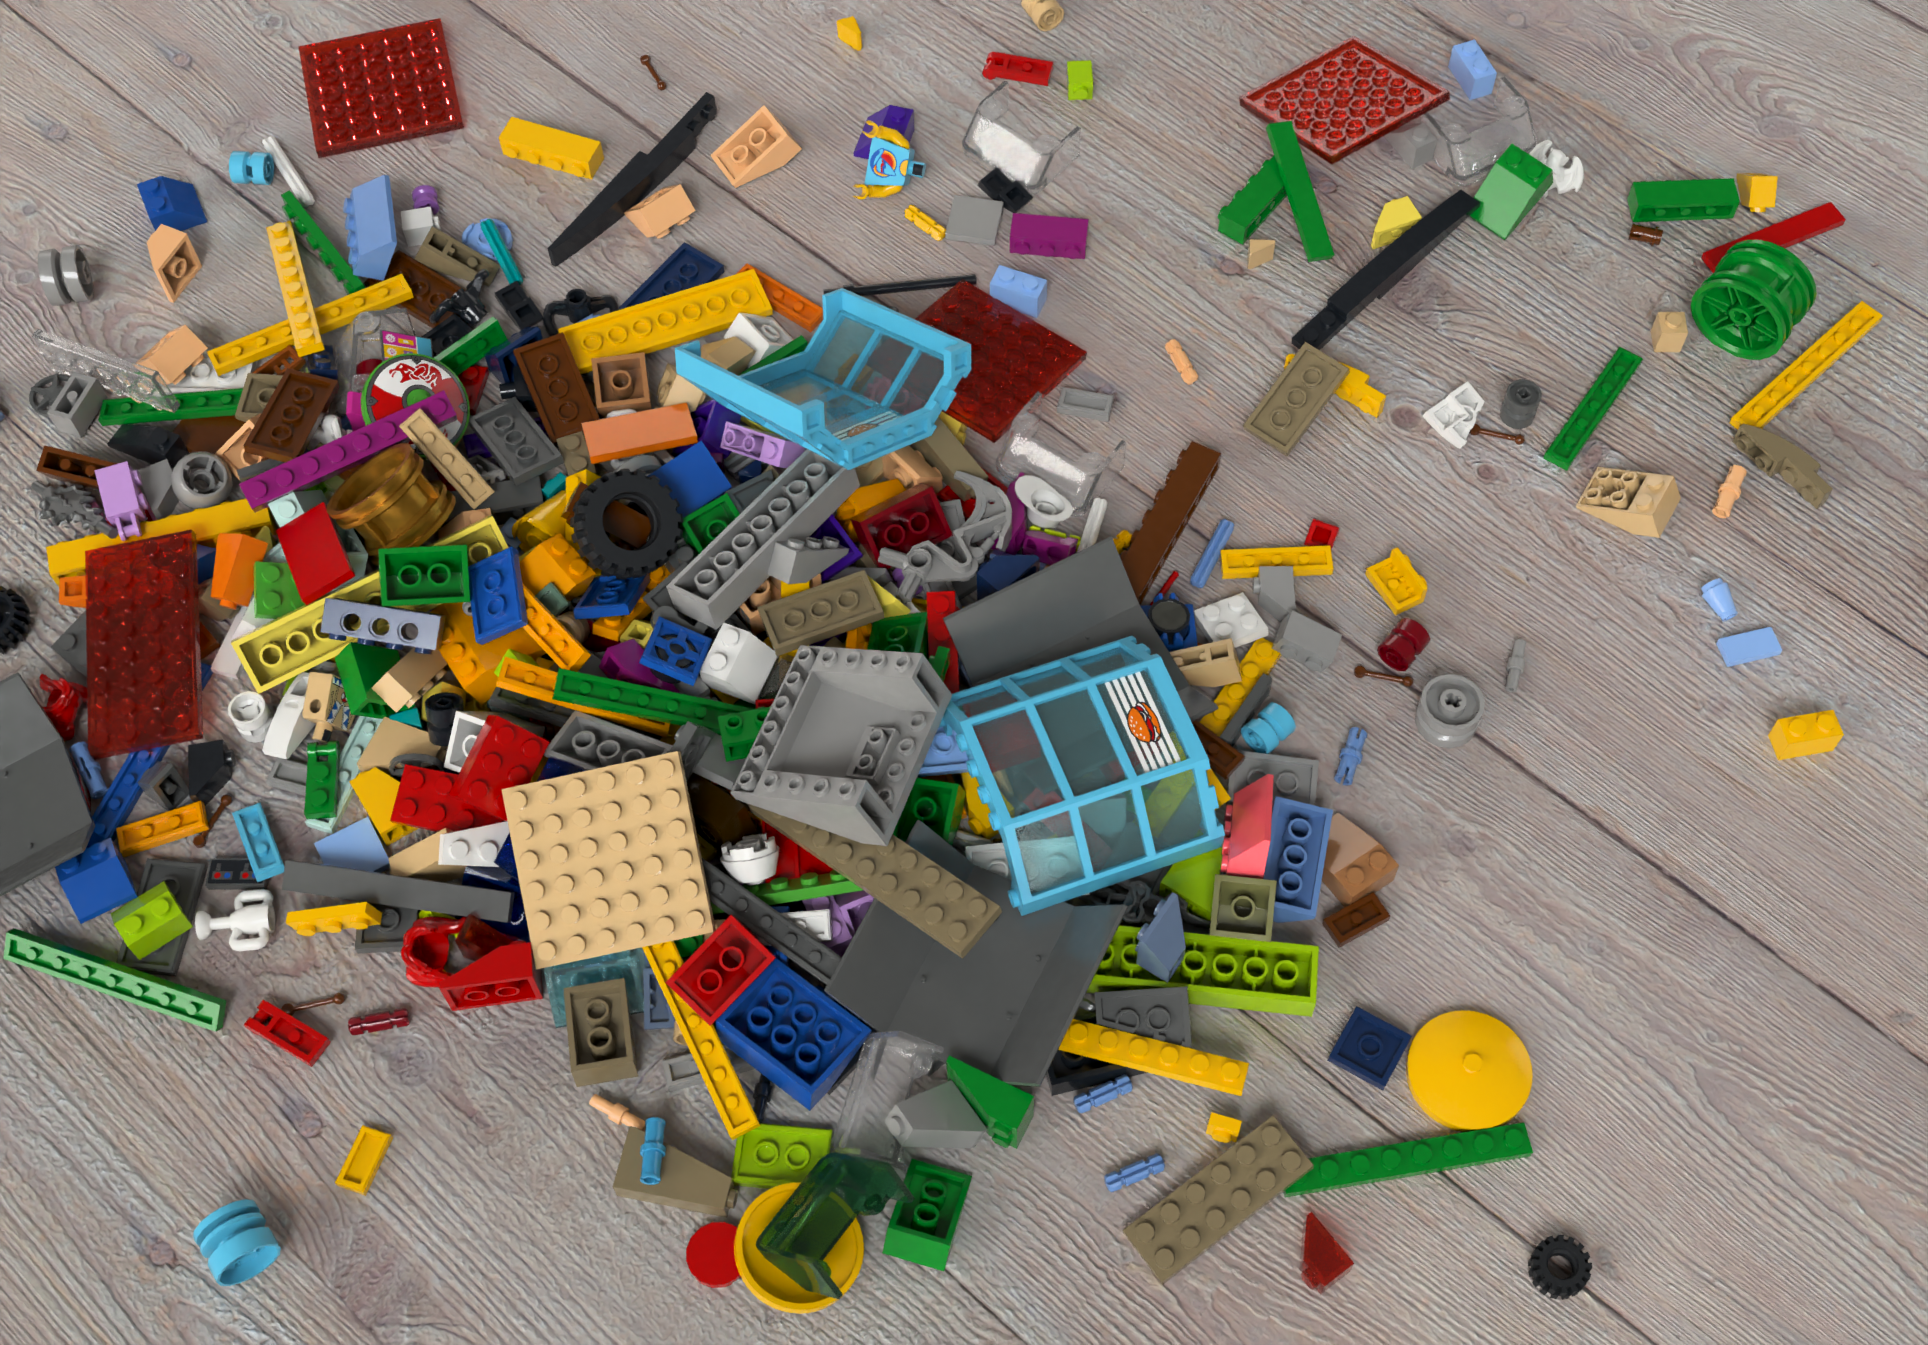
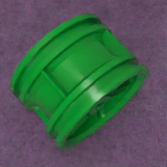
M1763 240L1741 241L1730 247L1716 266L1715 272L1704 280L1693 295L1691 301L1692 317L1702 334L1712 344L1728 353L1749 360L1769 358L1779 351L1791 335L1793 326L1803 319L1815 303L1817 295L1816 284L1805 264L1787 249Z

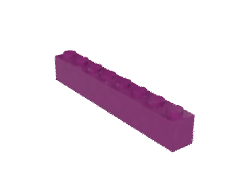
M443 390L239 483L251 509L256 513L269 507L268 503L285 495L304 491L363 464L389 447L410 442L411 439L403 432L399 425L419 408L438 429L456 421L457 415L445 391Z

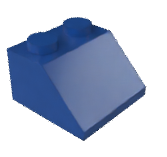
M163 176L137 184L155 231L161 224L183 231L207 223L193 184Z
M111 837L85 849L84 852L55 867L59 882L80 924L138 897L126 861Z

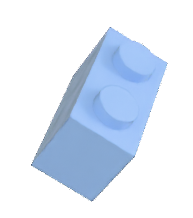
M1476 40L1454 45L1448 68L1469 100L1492 94L1497 72Z
M999 265L990 282V303L1038 318L1047 300V280Z

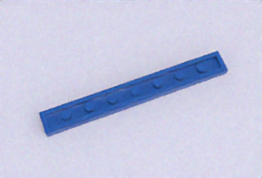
M189 658L185 660L94 812L92 818L95 828L86 849L110 837L114 842L117 837L116 828L124 825L143 793L137 782L142 778L146 770L152 768L158 761H162L213 674L212 666Z

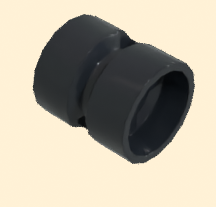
M445 692L432 695L425 701L426 718L429 721L427 723L429 741L437 746L449 745L456 711H464L462 697L455 693Z

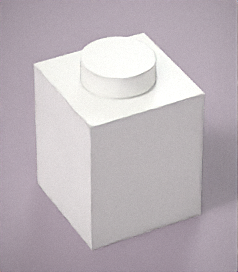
M431 206L401 211L402 229L408 247L422 245L432 226L441 231L439 217L433 215Z

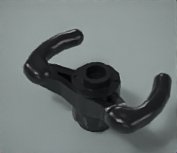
M486 269L480 270L466 286V291L461 288L451 298L445 299L431 313L429 321L432 324H436L447 311L459 314L467 324L470 323L474 326L488 313L485 310L484 304L479 300L482 284L488 278L489 272Z
M572 289L567 293L564 301H552L545 306L543 324L546 332L551 337L558 334L552 321V317L555 314L568 316L570 322L575 324L592 313L594 314L605 308H609L611 313L619 310V307L613 296L590 297L582 289Z

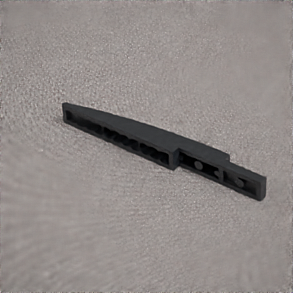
M706 92L648 155L639 151L547 248L553 266L556 267L615 224L625 215V211L641 202L696 148L694 137L698 136L702 128L716 116L717 109L714 95Z
M1462 189L1448 198L1392 242L1327 300V306L1292 337L1291 344L1298 349L1305 342L1318 350L1323 348L1375 298L1380 300L1479 208L1481 203Z

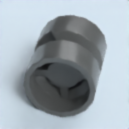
M1519 379L1513 381L1508 386L1500 410V417L1503 423L1513 429L1527 428L1532 424L1542 398V392L1538 385L1530 380Z

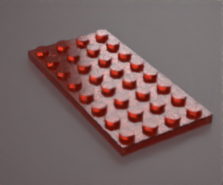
M191 529L85 551L88 751L90 755L96 760L203 739L196 533Z

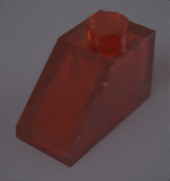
M1311 1212L1306 1216L1303 1224L1300 1270L1302 1271L1301 1277L1305 1284L1312 1290L1316 1289L1321 1295L1351 1271L1354 1262Z

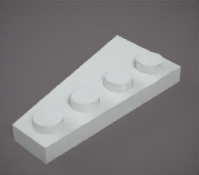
M504 821L440 834L438 865L516 868L508 822Z

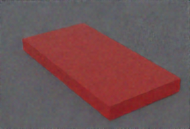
M324 502L276 530L298 593L306 606L355 577L334 520L327 513V505Z

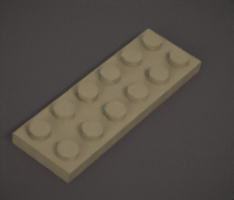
M1272 1116L1122 1230L1123 1234L1163 1285L1314 1168V1165L1277 1119Z

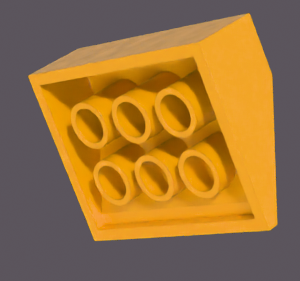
M463 602L443 603L430 612L446 615L442 646L439 651L463 689L481 705L490 699L497 687L498 677L494 671L508 649L531 656L535 662L538 657H542L546 653L523 627L481 645L475 640L473 617L467 616L462 609Z

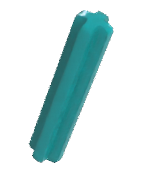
M492 219L482 221L480 224L481 230L509 284L517 281L521 285L523 277Z

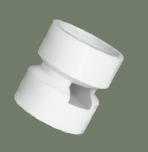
M251 691L242 692L235 696L228 706V715L243 739L254 743L265 740L274 716L260 694Z

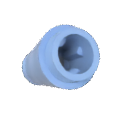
M1722 578L1710 581L1701 588L1703 592L1702 597L1722 621H1727L1738 614L1728 583H1724Z

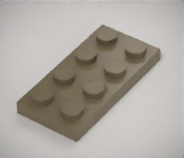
M1305 342L1244 423V430L1288 457L1350 373L1349 368Z
M865 570L757 607L776 656L796 650L800 645L808 646L885 618L883 609Z

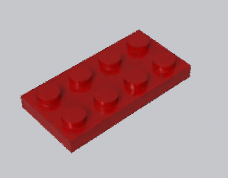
M405 764L390 819L392 823L436 832L447 828L455 832L504 822L449 796L458 777L457 774Z

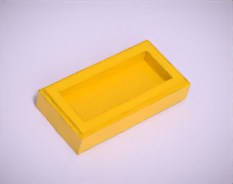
M362 1125L335 1184L366 1196L392 1142V1135Z

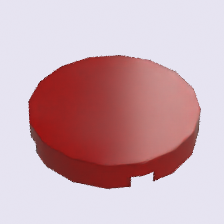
M712 1222L699 1228L691 1237L686 1248V1262L691 1274L701 1284L711 1288H723L741 1278L734 1256L736 1226L726 1222Z

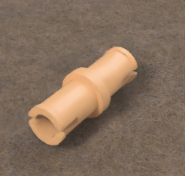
M1739 465L1730 466L1725 482L1718 489L1719 497L1712 510L1715 516L1719 518L1730 516L1735 500L1740 497V487L1747 474L1744 467Z

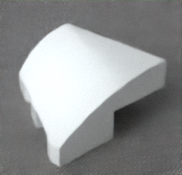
M1467 381L1451 392L1444 400L1426 411L1423 417L1443 438L1461 449L1466 444L1467 436L1473 428L1476 416L1481 411L1485 401Z

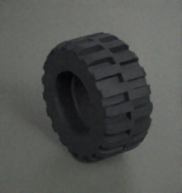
M620 469L618 472L611 471L595 480L579 495L580 498L572 510L575 512L574 516L570 520V527L574 528V533L571 536L573 543H578L580 547L577 550L580 557L585 556L589 560L587 565L593 570L598 568L602 570L601 574L607 577L613 575L617 579L622 580L631 577L635 579L657 570L669 561V557L676 552L679 547L677 541L682 539L683 530L679 529V525L683 523V514H678L676 508L680 506L678 499L672 500L669 495L672 490L668 485L662 487L659 484L660 479L655 475L647 477L645 476V471L638 469L634 472H630L629 469ZM618 499H627L638 504L646 512L650 521L651 531L648 541L641 548L636 550L622 549L616 546L606 535L603 527V513L611 502Z

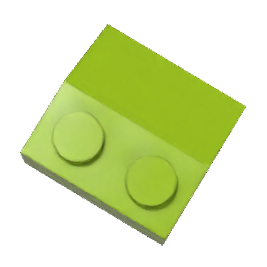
M165 881L111 913L115 927L127 947L139 960L193 927Z

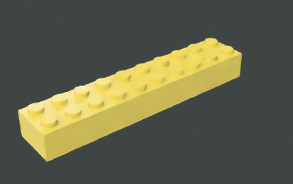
M491 515L427 545H467L468 566L509 548L495 519ZM379 569L320 597L307 606L303 605L231 641V645L258 694L337 656L350 642L357 643L358 638L347 636L346 641L329 639V633L320 632L325 598L334 597L381 605ZM443 603L391 607L427 612ZM352 614L349 618V625L352 629L357 630L360 627L361 621L356 614ZM383 618L377 623V629L380 633L389 630V623Z

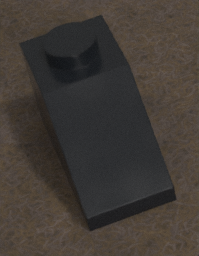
M223 739L188 745L189 796L193 802L201 800L206 806L232 778V766L236 764L233 749L227 747Z

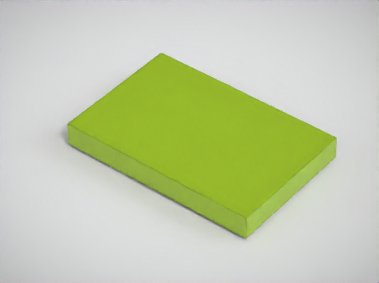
M760 1123L761 1126L737 1138L731 1173L734 1186L771 1189L782 1184L801 1182L814 1184L826 1189L833 1136L831 1129Z

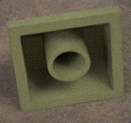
M1215 874L1209 935L1271 942L1277 880Z

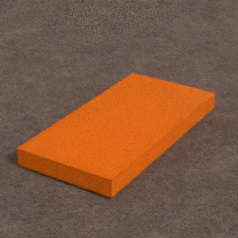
M687 403L581 423L591 464L698 443Z

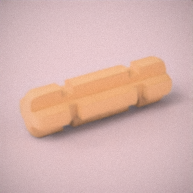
M1171 339L1165 344V349L1170 354L1176 369L1181 373L1180 376L1183 381L1191 385L1198 380V374L1195 369H1192L1193 366L1185 352L1182 351L1180 343L1176 339Z

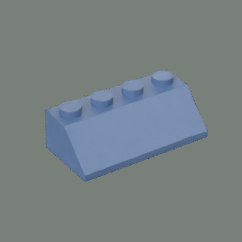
M382 175L353 188L350 198L345 199L343 212L347 213L345 229L349 230L347 236V247H350L348 263L352 264L353 275L383 281L397 245L390 178L388 175Z
M1275 796L1272 802L1271 841L1263 879L1277 880L1273 922L1284 923L1315 919L1333 810Z

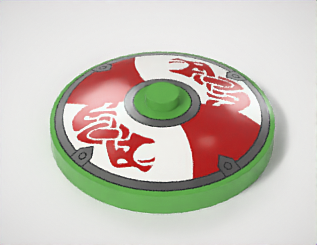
M407 353L388 358L379 364L369 375L361 394V412L367 426L444 390L457 415V420L439 428V430L455 446L467 429L470 416L469 400L462 382L449 367L432 357ZM412 441L408 442L415 450V454H418L423 460L428 459Z

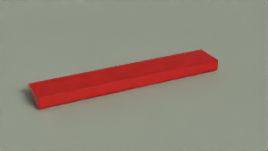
M1829 202L1703 252L1701 259L1714 273L1722 257L1730 247L1738 242L1763 240L1787 248L1842 226L1846 219L1833 203Z

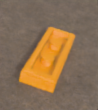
M201 800L116 828L119 850L123 857L209 830L205 805Z

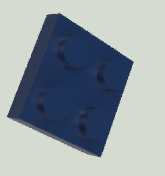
M1356 1006L1327 1061L1383 1091L1412 1036Z

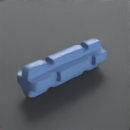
M1124 1074L1115 1078V1082L1110 1080L1088 1090V1094L1083 1092L1075 1096L1073 1102L1077 1111L1084 1113L1091 1110L1093 1105L1098 1107L1118 1098V1094L1124 1095L1131 1092L1133 1086L1130 1078Z
M1156 1153L1147 1157V1161L1142 1159L1120 1168L1118 1173L1113 1171L1106 1174L1104 1181L1108 1190L1114 1192L1121 1189V1186L1124 1184L1129 1186L1148 1178L1150 1173L1155 1175L1165 1169V1164L1160 1154Z

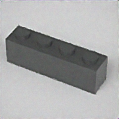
M539 475L518 486H515L511 480L496 481L493 484H488L494 490V493L475 509L456 490L450 491L455 496L456 503L451 514L440 528L463 511L486 508L491 509V516H493L497 525L505 524L510 517L518 520L545 502Z

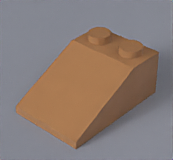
M1336 813L1332 816L1322 882L1345 908L1373 892L1376 893L1391 883L1396 876L1399 865L1378 841L1343 815Z

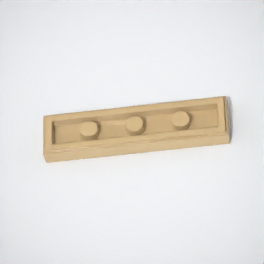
M420 408L399 425L403 432L473 509L477 508L494 493V490Z

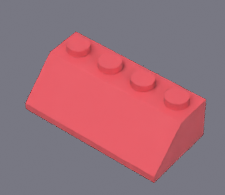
M1267 774L1234 793L1232 805H1226L1224 816L1225 837L1222 845L1220 872L1225 873V875L1263 879L1271 841L1274 779L1272 774Z

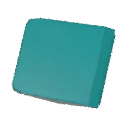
M417 708L389 716L390 720L399 721L426 731L424 720L421 719Z

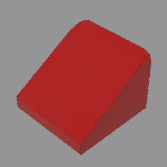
M1313 519L1304 545L1331 546L1332 550L1340 528Z

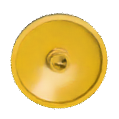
M1460 1010L1447 1012L1433 1018L1418 1031L1410 1045L1406 1058L1407 1083L1417 1104L1429 1117L1453 1130L1469 1132L1503 1126L1519 1113L1531 1091L1532 1065L1524 1044L1507 1025L1484 1013Z
M801 1182L787 1183L765 1191L746 1209L736 1230L734 1256L743 1282L759 1300L780 1311L797 1314L811 1313L831 1306L850 1289L862 1265L864 1242L856 1216L840 1197L814 1184Z

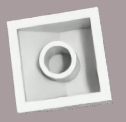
M740 312L724 335L725 339L738 337L756 351L747 365L748 368L794 340L773 317Z
M723 623L702 664L700 676L709 688L756 705L755 700L759 699L779 656H776L772 648L752 633Z

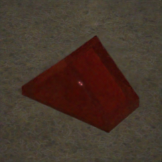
M468 914L455 939L463 957L473 961L480 959L500 946L509 945V943L513 942L472 914Z

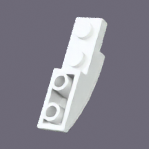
M325 661L315 666L311 671L333 674L340 678L336 663ZM302 672L298 674L282 698L265 738L262 749L265 755L288 759L316 725L302 716L310 673Z

